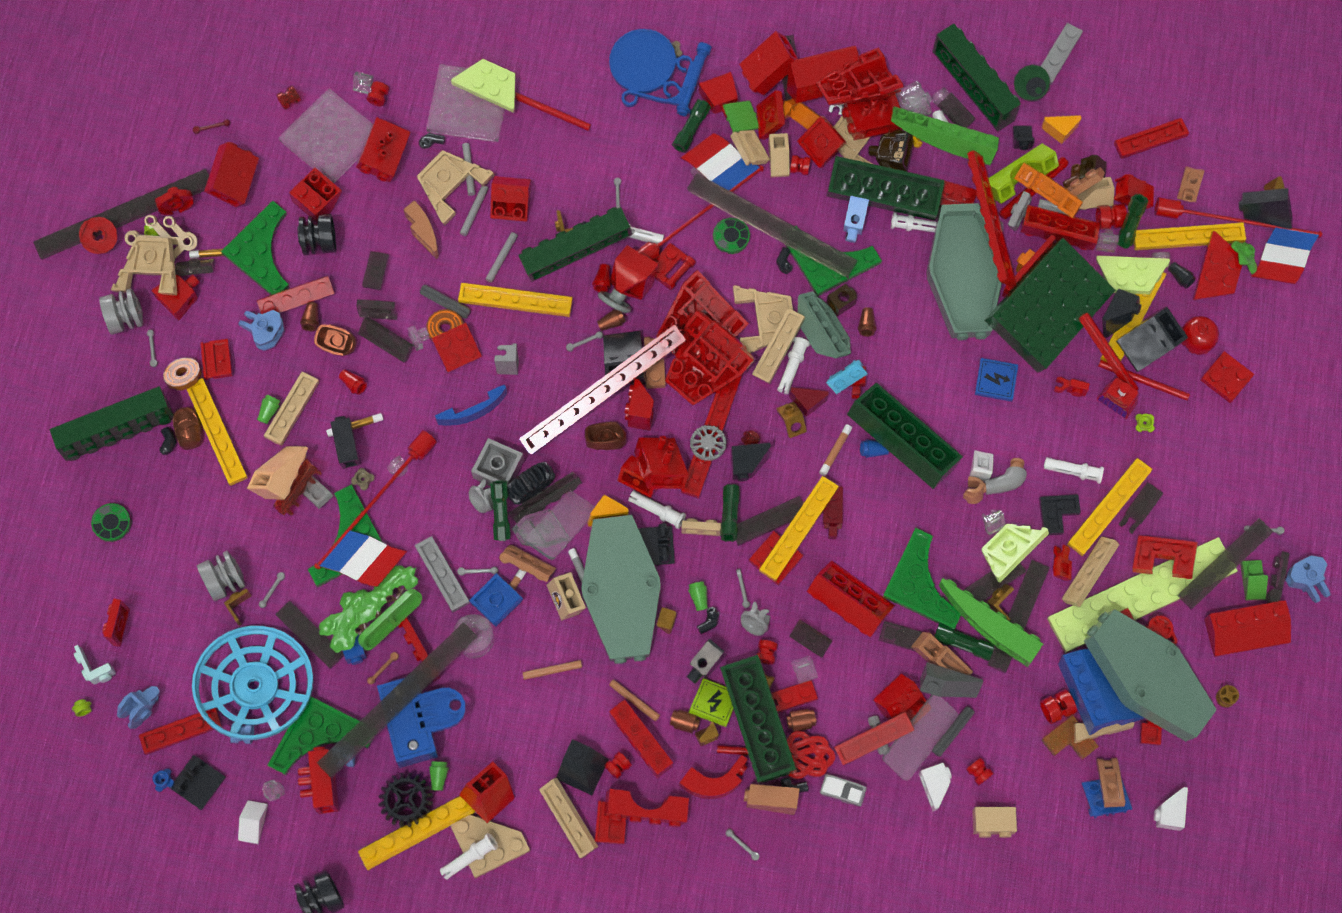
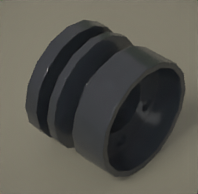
M332 214L319 215L318 224H315L312 216H308V225L304 216L299 217L297 228L298 241L304 256L309 255V247H311L313 255L317 254V246L321 247L323 254L336 252V234Z
M326 869L314 875L316 885L312 886L307 879L303 880L306 890H303L299 883L294 885L296 899L303 913H325L323 909L325 907L331 913H336L345 908L339 891Z

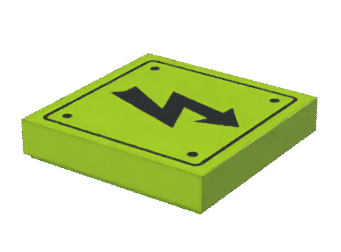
M703 678L689 713L726 727L733 712L727 687Z

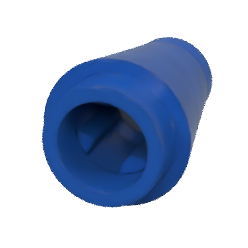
M866 439L860 443V455L865 456V458L889 454V451L878 441Z

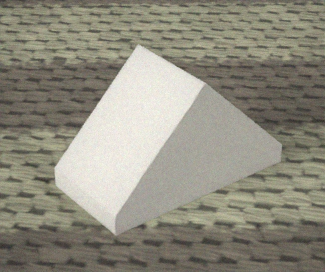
M974 450L970 476L977 477L984 482L990 479L993 472V454Z
M247 801L239 817V841L259 844L268 804Z

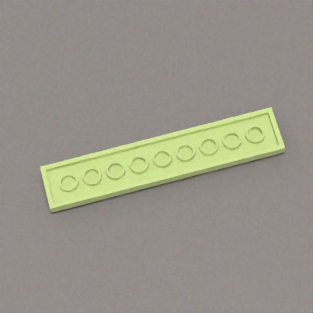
M1219 537L1197 548L1192 579L1172 577L1174 560H1169L1154 567L1153 574L1141 573L1084 600L1080 607L1071 606L1049 616L1047 620L1064 652L1068 653L1084 645V640L1088 636L1087 631L1093 625H1097L1099 622L1097 620L1098 617L1105 611L1108 613L1116 609L1120 612L1129 608L1134 620H1137L1237 573L1238 570Z

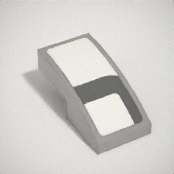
M826 774L820 794L861 807L867 787Z

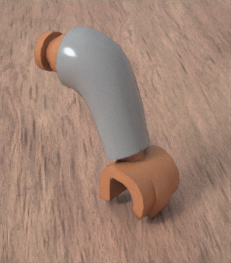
M1021 458L1011 459V465L1006 469L1004 475L985 480L984 482L977 477L969 476L968 487L976 489H967L963 494V498L970 504H977L983 499L984 493L990 495L1017 489L1024 483L1027 472L1023 467L1024 460Z

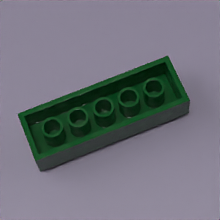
M952 24L938 33L932 52L997 132L1014 122L1021 105L1019 98L1010 92L1008 85L1004 81L1002 82L996 70L987 64L985 57L977 52L975 45L968 41L962 29Z
M836 156L826 196L850 201L851 196L869 200L868 206L935 220L938 215L945 180Z
M613 207L607 210V214L603 216L596 215L590 218L588 223H579L572 227L573 230L568 232L562 231L556 234V238L551 240L545 239L534 248L528 247L523 249L518 256L531 282L633 235L622 208Z
M875 383L855 400L847 413L853 421L932 489L936 488L954 471L963 458L961 454L878 383Z
M158 386L49 430L55 447L66 461H75L80 456L87 453H95L104 446H113L122 439H131L135 434L148 432L158 425H166L173 420L174 414L166 395Z
M755 655L720 667L758 784L797 772L759 656Z

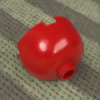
M1193 317L1182 327L1188 338L1181 344L1185 345L1189 349L1188 351L1193 354H1207L1218 342V326L1208 317Z

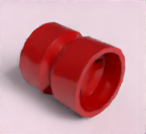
M1124 203L1113 204L1112 207L1109 205L1097 206L1096 222L1100 223L1099 230L1110 229L1111 226L1122 228L1127 215Z
M1066 689L1056 693L1054 698L1049 696L1040 701L1041 710L1050 724L1062 720V716L1069 717L1077 713L1076 704Z

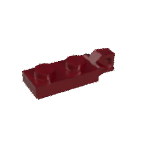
M838 487L823 510L824 529H828V539H836L837 529L842 528L843 487Z

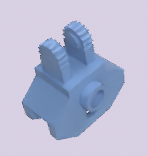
M271 310L264 314L258 313L256 315L246 311L244 315L248 319L253 320V323L249 324L240 320L238 325L251 332L258 349L266 351L275 347L284 333V325L280 313Z
M1309 556L1295 563L1288 570L1285 579L1288 586L1307 592L1313 602L1317 603L1320 601V597L1314 588L1315 586L1318 587L1325 598L1331 595L1324 582V573L1327 567L1324 558Z
M151 686L144 692L140 690L130 692L118 705L117 716L125 718L130 715L128 727L136 729L144 720L151 716L152 707L159 699V689Z

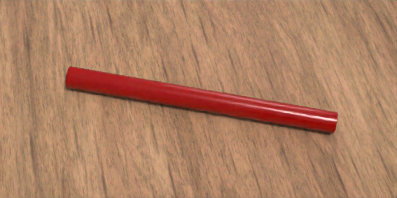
M515 92V100L582 129L590 130L591 124Z
M1100 360L1098 367L1115 373L1108 362ZM1127 370L1136 382L1186 401L1189 399V393Z

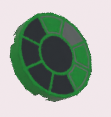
M723 219L714 228L713 241L715 246L722 252L724 251L728 254L740 253L747 247L749 242V229L739 219Z
M109 503L102 505L95 511L92 516L91 525L97 537L106 542H115L121 540L129 532L132 521L130 514L123 506Z

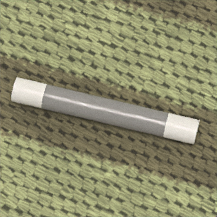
M573 548L568 553L582 582L584 567L576 549Z

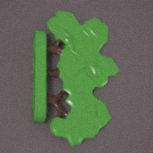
M401 565L395 566L380 585L374 587L371 592L363 589L355 593H343L340 600L343 612L331 614L319 624L320 635H334L330 648L336 653H339L341 650L352 649L355 644V638L359 634L358 643L362 648L371 650L377 646L420 605L422 595L417 590L412 589L418 584V578L414 575L416 568L411 566L404 568ZM394 588H398L399 593L396 594L397 597L393 596ZM394 601L383 613L380 612L381 607L385 603ZM376 617H378V618H377L373 623H371L369 626L367 625V623H368L369 621H371V620L375 619ZM358 627V628H360V629H362V630L356 631L355 628Z

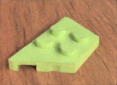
M482 59L451 80L452 85L514 113L515 73Z
M1097 256L1096 262L1099 264L1105 280L1116 290L1114 293L1119 288L1132 294L1150 295L1154 285L1160 280L1166 267L1169 266L1170 259Z
M1006 524L981 549L998 582H1001L1049 534L1047 528L1042 527L1041 530L1031 529V526Z

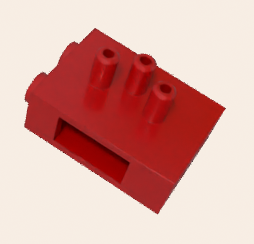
M775 31L739 65L743 70L742 75L750 83L749 88L754 93L758 92L764 96L788 74L789 61L796 60L798 57L787 37Z
M896 95L884 99L844 104L841 110L843 118H846L848 123V133L852 135L853 140L887 134L898 129L902 130V128L891 121L893 107L900 108Z
M376 117L356 168L360 169L364 174H372L381 181L390 182L395 175L411 132Z
M233 142L219 145L204 192L234 207L245 204L259 158L254 156L251 151L239 148Z
M663 435L660 438L639 437L634 453L647 489H684L689 474L675 438H667Z
M325 747L313 748V751L308 752L309 767L298 768L299 776L310 775L309 777L298 778V785H311V789L300 790V797H312L313 809L318 814L339 812L336 773L333 767L332 753L329 749H325Z

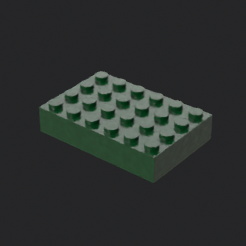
M1061 238L1045 252L984 321L1038 373L1047 369L1084 327L1079 317L1089 313L1092 318L1116 290L1064 238Z

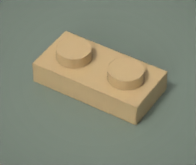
M686 519V521H682L681 533L720 536L721 523H717L715 520L698 522L697 519Z

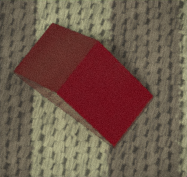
M791 387L789 397L807 417L827 402L829 391Z

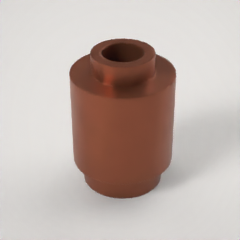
M679 709V711H673L670 725L674 726V729L692 734L694 730H698L700 719H697V715Z
M814 710L789 712L790 716L786 717L787 726L792 728L793 732L811 729L812 726H816Z

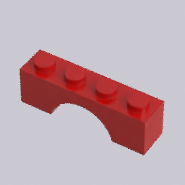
M609 789L606 791L604 816H609L610 820L615 821L627 818L632 823H641V820L649 821L651 825H661L662 822L669 823L670 827H681V825L687 823L689 798L668 796L659 808L648 810L634 802L630 791Z

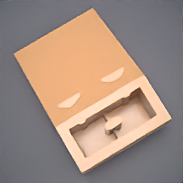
M286 446L254 472L247 489L264 499L285 500L290 493L293 481L298 476L299 467L306 458L308 447Z

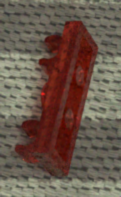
M305 459L300 466L298 476L293 481L290 493L285 500L277 499L273 506L280 514L284 516L286 513L293 515L294 513L290 510V507L292 505L300 506L296 500L304 493L308 481L312 484L316 483L312 475L318 474L321 476L322 473L310 460Z

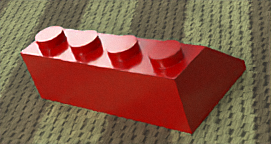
M850 46L789 61L787 92L795 103L823 97L816 83L834 71L840 73L845 70V64L850 63L851 66L856 63L859 56L857 47Z
M1027 205L1020 232L1027 236L1041 237L1044 240L1053 235L1056 237L1055 241L1064 238L1072 246L1079 247L1082 250L1093 251L1098 241L1100 223L1078 217L1072 218L1063 213Z
M832 560L817 574L807 590L814 599L825 604L829 610L836 612L847 623H851L862 634L869 637L877 631L895 606Z
M1286 600L1211 613L1204 619L1214 657L1291 643V617Z

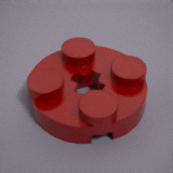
M172 187L167 190V193L157 197L155 203L160 214L173 215V211L179 210V213L190 209L194 204V199L190 190H179L178 187Z
M103 217L88 219L81 225L79 230L82 246L93 254L107 253L114 248L118 239L117 229L113 223ZM101 230L104 237L96 241L93 233Z

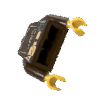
M898 129L888 135H882L878 146H869L868 154L869 156L876 157L879 166L907 172L913 146L919 148L923 143L910 133Z

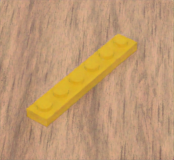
M1244 223L1137 230L1134 249L1148 250L1208 245L1211 232L1213 231L1217 232L1229 244L1234 241L1244 243L1246 241Z
M1162 273V277L1154 285L1150 295L1135 294L1140 296V304L1142 305L1139 314L1134 315L1131 322L1116 331L1109 341L1110 346L1120 361L1124 356V352L1116 340L1142 322L1166 273ZM1102 355L1100 359L1106 361V359Z
M461 283L458 298L459 303L570 317L573 300L572 297L468 283Z
M203 378L199 379L187 391L229 485L232 486L248 477Z
M1137 458L1067 545L1083 557L1153 469Z
M824 476L821 477L759 569V572L776 582L837 491L838 485Z
M459 796L425 814L423 819L421 817L418 818L419 822L417 825L413 821L411 822V827L405 825L403 828L362 848L358 853L366 869L369 870L466 816L475 813V811Z

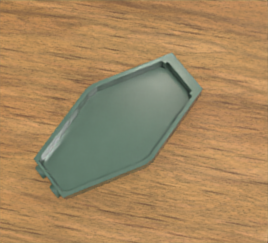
M979 203L941 206L926 271L927 280L951 338H957V340H967L970 337L981 340L990 335L992 328L984 320L997 307L1001 282L997 278V266L993 262L994 255L988 243L990 239L984 228L985 220L980 212L981 207Z
M632 515L594 519L581 587L583 600L609 660L614 661L615 664L626 663V659H634L635 662L644 661L646 657L650 656L661 588L660 577Z
M1116 609L1108 613L1106 611L1103 612L1097 619L1099 621L1097 625H1093L1087 631L1088 636L1084 642L1120 701L1128 709L1185 742L1196 738L1217 709L1179 648L1174 643Z

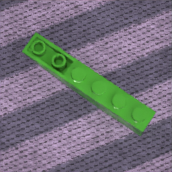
M893 107L891 121L938 149L967 159V153L974 150L983 156L984 163L988 165L991 164L998 150L999 137Z
M942 578L939 587L961 616L989 642L1028 667L1043 645L1040 642L1041 640L1037 636L1029 635L1023 631V627L1019 624H1012L1006 620L1007 617L1004 614L991 610L987 603L974 599V596L969 591L959 589L952 580Z

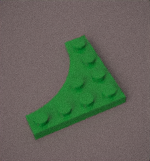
M274 201L263 209L221 251L223 256L270 295L289 288V284L278 273L272 259L273 235L287 215L286 211Z
M797 226L780 234L782 241L791 251L790 254L817 297L882 263L873 246L859 251L838 252L823 248L810 241Z
M352 485L334 493L340 511V525L335 542L364 510ZM367 513L351 530L382 542ZM312 566L308 569L317 588L343 575L340 572L322 567L321 569H316Z
M915 528L883 594V598L938 624L940 623L955 629L961 614L937 592L928 569V553L933 536Z
M310 697L304 712L288 727L268 766L287 775L291 767L302 756L312 751L313 748L332 743H351L368 749L378 731Z

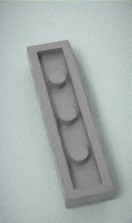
M1069 23L1066 24L1041 65L1050 76L1051 85L1083 33L1082 30Z
M431 536L416 544L415 548L452 613L469 604L468 598L433 537Z

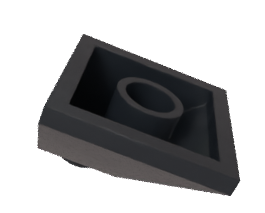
M1118 288L1102 319L1103 336L1105 338H1108L1131 322L1134 315L1139 314L1142 306L1140 304V296Z
M770 443L732 446L730 459L733 480L743 482L752 478L769 459Z
M572 739L556 778L560 782L592 796L605 770L604 764L609 759L591 747Z

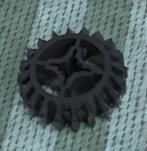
M547 462L537 463L529 469L527 468L519 476H516L508 484V498L514 504L520 505L540 494L555 479V473Z
M400 773L399 780L394 775L392 776L394 780L392 784L389 780L386 781V784L389 786L388 788L381 787V790L385 792V794H379L378 796L379 799L384 800L378 803L379 807H385L381 810V814H387L385 817L387 821L393 818L392 825L394 826L399 821L401 828H403L405 822H407L408 827H411V821L413 820L417 825L419 822L417 818L421 817L423 819L425 817L423 812H431L426 807L433 805L432 801L427 800L433 797L432 793H427L431 788L430 786L424 787L426 784L425 779L419 782V775H416L413 780L412 773H408L407 778H405L403 773ZM402 785L415 786L413 789L410 788L408 791H401L398 788ZM421 791L422 801L418 808L414 804V799L417 793ZM394 792L398 799L394 804L395 807L391 810L390 798ZM399 794H401L403 797L406 796V798L407 796H409L408 799L412 806L406 804L405 802L404 804H402L403 800ZM404 809H410L414 812L407 816L397 814Z

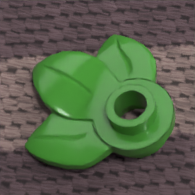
M1234 241L1231 247L1239 254V264L1248 265L1251 274H1254L1257 271V265L1254 260V247L1246 242Z

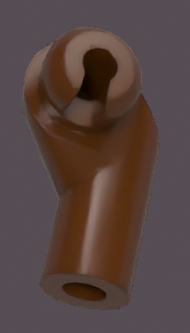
M1080 164L1072 165L1070 178L1062 182L1064 187L1068 188L1071 182L1079 178Z

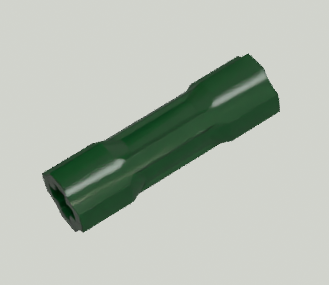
M699 99L696 101L690 111L688 120L672 143L675 150L683 153L687 151L693 140V135L711 109L709 103Z
M1142 194L1132 196L1128 205L1127 215L1116 239V244L1122 248L1128 249L1135 240L1139 222L1148 204V198Z
M496 480L490 482L494 510L493 536L494 540L506 541L511 539L510 523L507 514V481Z
M727 484L723 487V513L720 536L721 540L725 542L737 540L740 490L739 486L735 484Z
M940 623L934 636L942 644L951 645L987 661L990 660L995 647L990 642L973 638Z

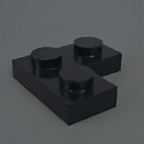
M1078 494L1039 498L1042 527L1048 529L1049 534L1047 536L1063 535L1062 516L1080 515L1081 513Z

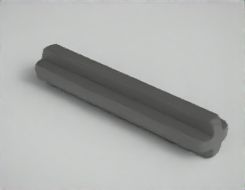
M423 285L420 289L421 295L449 310L455 311L461 317L466 319L470 315L471 311L468 307L428 285Z
M970 707L964 708L932 749L936 756L940 757L974 715V711Z

